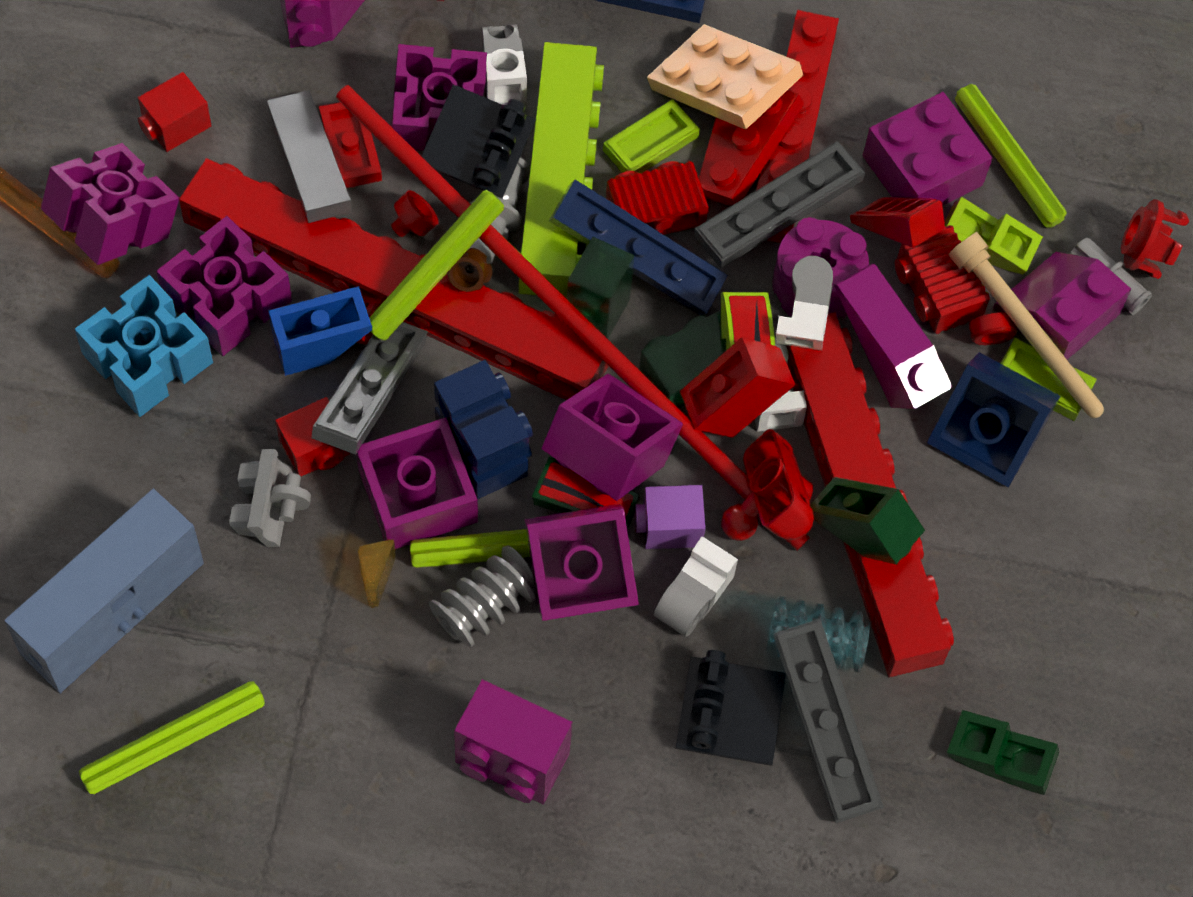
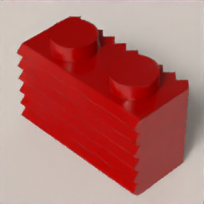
M677 161L666 162L657 167V169L654 168L652 171L646 170L642 174L635 171H625L607 181V200L663 235L698 227L707 220L709 207L692 161H688L685 164Z
M952 225L946 226L942 232L914 248L901 243L897 259L895 260V270L900 282L904 285L909 283L915 294L914 307L918 317L922 322L929 321L935 334L947 331L950 328H956L958 325H964L977 317L983 316L990 300L989 293L986 292L985 286L974 272L969 274L965 268L959 269L948 254L961 243Z

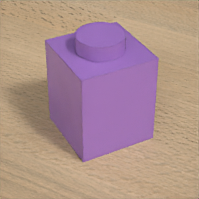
M702 485L645 487L643 504H635L636 533H644L645 549L694 548L700 538L704 537L706 528Z

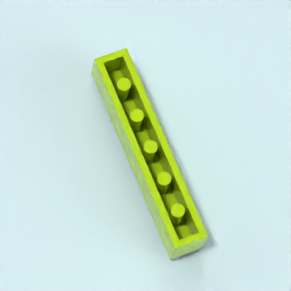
M544 42L521 254L566 298L573 299L574 282H583L586 255L577 254L578 242H581L580 240L549 222L573 180L576 179L592 190L593 177H585L586 165L595 166L597 139H589V129L598 128L601 102H595L592 99L593 91H602L604 65L596 64L597 47ZM519 278V294L536 295Z

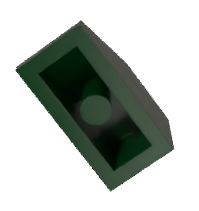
M834 477L810 504L815 521L863 557L897 565L910 552L913 544L925 531L899 489Z

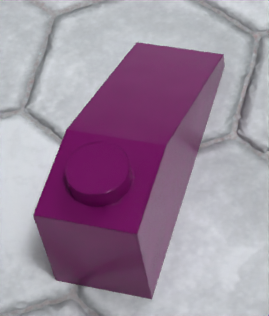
M870 264L834 284V288L891 408L916 409L952 388L934 346L875 264Z

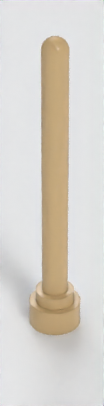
M978 232L957 245L948 254L959 269L965 268L969 274L972 272L976 274L1084 412L1091 418L1100 417L1104 411L1103 404L990 264L988 259L991 256L986 251L989 246Z

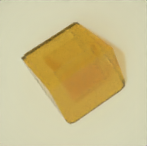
M394 540L359 546V567L368 605H371V608L379 606L396 558Z

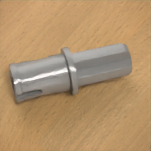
M1085 238L1081 240L1071 251L1070 254L1099 259L1131 288L1124 307L1129 310L1131 315L1141 310L1152 297L1150 291H1147L1124 270L1125 264L1122 261L1116 263L1091 239Z

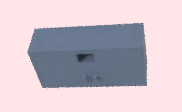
M153 488L4 620L20 655L59 693H62L204 564L194 525Z

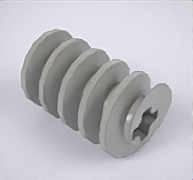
M510 546L502 548V558L496 555L488 558L486 563L487 569L480 566L473 569L471 573L472 581L467 578L458 580L456 582L457 592L451 589L444 590L441 593L442 604L435 600L429 601V607L443 629L455 640L459 639L468 647L475 645L470 632L473 628L484 636L490 634L486 622L488 617L492 618L499 625L505 622L501 610L503 606H506L514 613L520 611L516 598L519 594L529 602L536 600L531 587L534 584L533 573L522 556Z

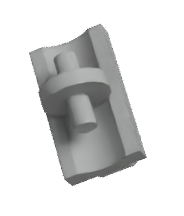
M262 449L260 461L240 464L237 478L239 487L246 494H253L251 504H235L231 509L229 520L230 526L239 535L257 537L266 547H280L284 522H292L295 511L309 508L312 497L310 492L300 487L301 476L293 473L294 469L290 465L281 462L277 458L278 452L275 449Z

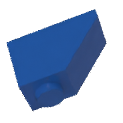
M359 286L269 310L272 335L285 376L330 364L372 331V325Z

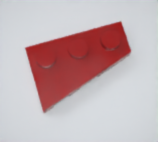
M787 90L746 130L716 117L699 175V181L705 198L728 206H732L744 199L803 107L804 102L799 93Z

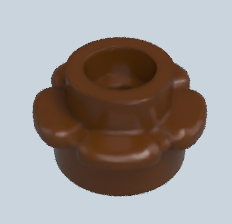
M476 248L467 250L448 271V277L453 286L461 291L471 292L481 289L483 283H488L492 277V266L487 263V256ZM467 265L473 266L474 271H473V272L468 271L467 268H466V266H467Z

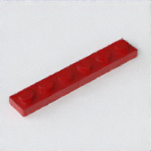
M801 10L796 12L786 57L800 62L803 76L788 90L799 93L804 105L760 172L756 191L809 159L839 18ZM794 224L774 235L768 241L781 243L785 235L794 228Z

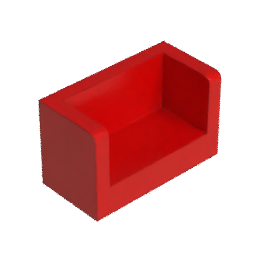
M741 337L681 389L680 393L694 429L733 438L796 384L779 347Z

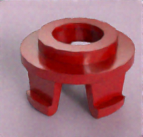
M1157 199L1150 201L1146 207L1141 206L1133 215L1123 236L1121 253L1124 254L1123 263L1125 268L1130 270L1139 268L1147 271L1150 277L1161 278L1162 273L1159 267L1147 259L1167 265H1174L1183 247L1182 244L1170 237L1173 228L1164 224L1162 220L1186 226L1189 223L1188 215L1180 210L1175 213L1164 208V203Z

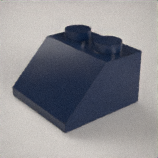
M979 352L967 364L927 443L1009 488L1061 396Z

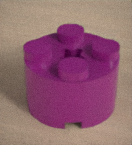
M812 217L800 220L797 226L785 235L779 246L772 278L774 295L776 293L782 303L781 307L786 314L792 317L795 294L792 289V272L795 265L800 259L807 256H818L824 258L833 270L832 293L828 314L836 312L837 318L848 316L834 288V284L869 265L866 250L867 244L864 237L834 221L818 220Z

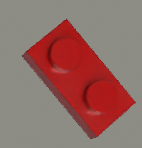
M341 102L319 106L320 119L346 188L382 181V171L372 133Z

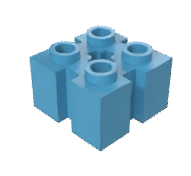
M150 275L120 295L122 308L111 315L104 307L75 328L82 355L104 379L112 375L116 392L139 417L169 396L167 384L174 378L178 377L185 384L213 363L208 337L185 312L178 317L176 316L173 299Z

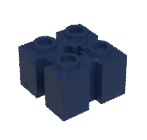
M483 360L434 382L435 401L438 407H435V420L447 418L477 499L527 477V458L532 456L529 438L533 436V432L525 414L521 410L515 412L512 405L508 406L506 400L511 398V393L503 375L500 372L493 374L487 361Z

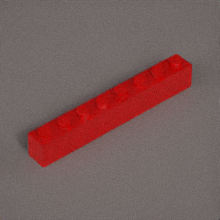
M836 312L829 313L822 351L786 345L788 350L787 365L796 384L792 389L793 392L804 391L807 409L803 422L824 485L826 487L834 477L896 489L892 478L895 468L891 452L888 448L882 449L878 434H880L878 414L874 407L868 408L864 397L866 381L863 371L860 367L854 368L850 356L852 354L850 333L846 327H840ZM899 490L903 495L904 499L906 500V502L908 503L904 491ZM920 537L913 544L910 552L897 565L863 557L844 542L888 678L943 665L951 646L954 644V637L948 619H941L936 602L939 600V594L935 579L931 574L926 575L921 560L924 557V551Z

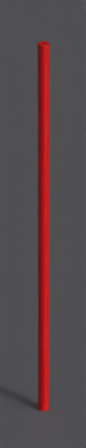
M346 85L337 93L336 99L454 215L459 218L471 204L351 86ZM490 225L479 239L627 385L682 422L683 426L679 436L743 499H746L751 492L748 476L701 430L694 429L692 421L510 242ZM806 534L799 539L786 541L798 551L810 537Z

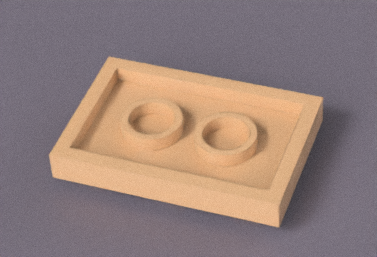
M704 24L649 74L647 78L651 90L746 130L803 76L799 61Z

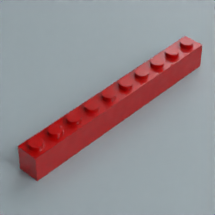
M208 158L205 159L179 198L184 223L206 232L224 217L228 216L251 238L255 256L264 251L281 268L332 292H339L359 286L361 295L385 301L425 256V254L419 256L403 249L397 241L390 237H377L364 231L356 222L348 218L338 219L331 217L308 223L301 201L284 194L277 186L270 182H258L243 175L238 168L231 164H219ZM448 272L403 321L428 331L427 336L481 361L486 360L489 365L565 400H568L602 378L608 368V365L555 313L546 310L538 311L525 305L521 299L512 293H499L484 285L479 290L471 292L461 291L450 282Z

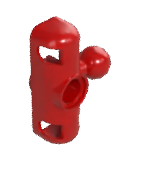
M768 429L746 449L743 455V462L750 482V494L742 504L730 506L725 510L721 519V528L732 540H747L755 534L758 527V513L762 525L776 536L785 540L799 539L806 535L813 526L814 514L810 507L813 485L801 475L792 446L773 429Z

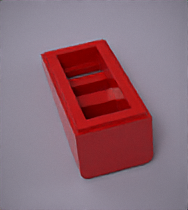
M882 197L850 215L852 224L912 248L945 229L942 202L932 198Z

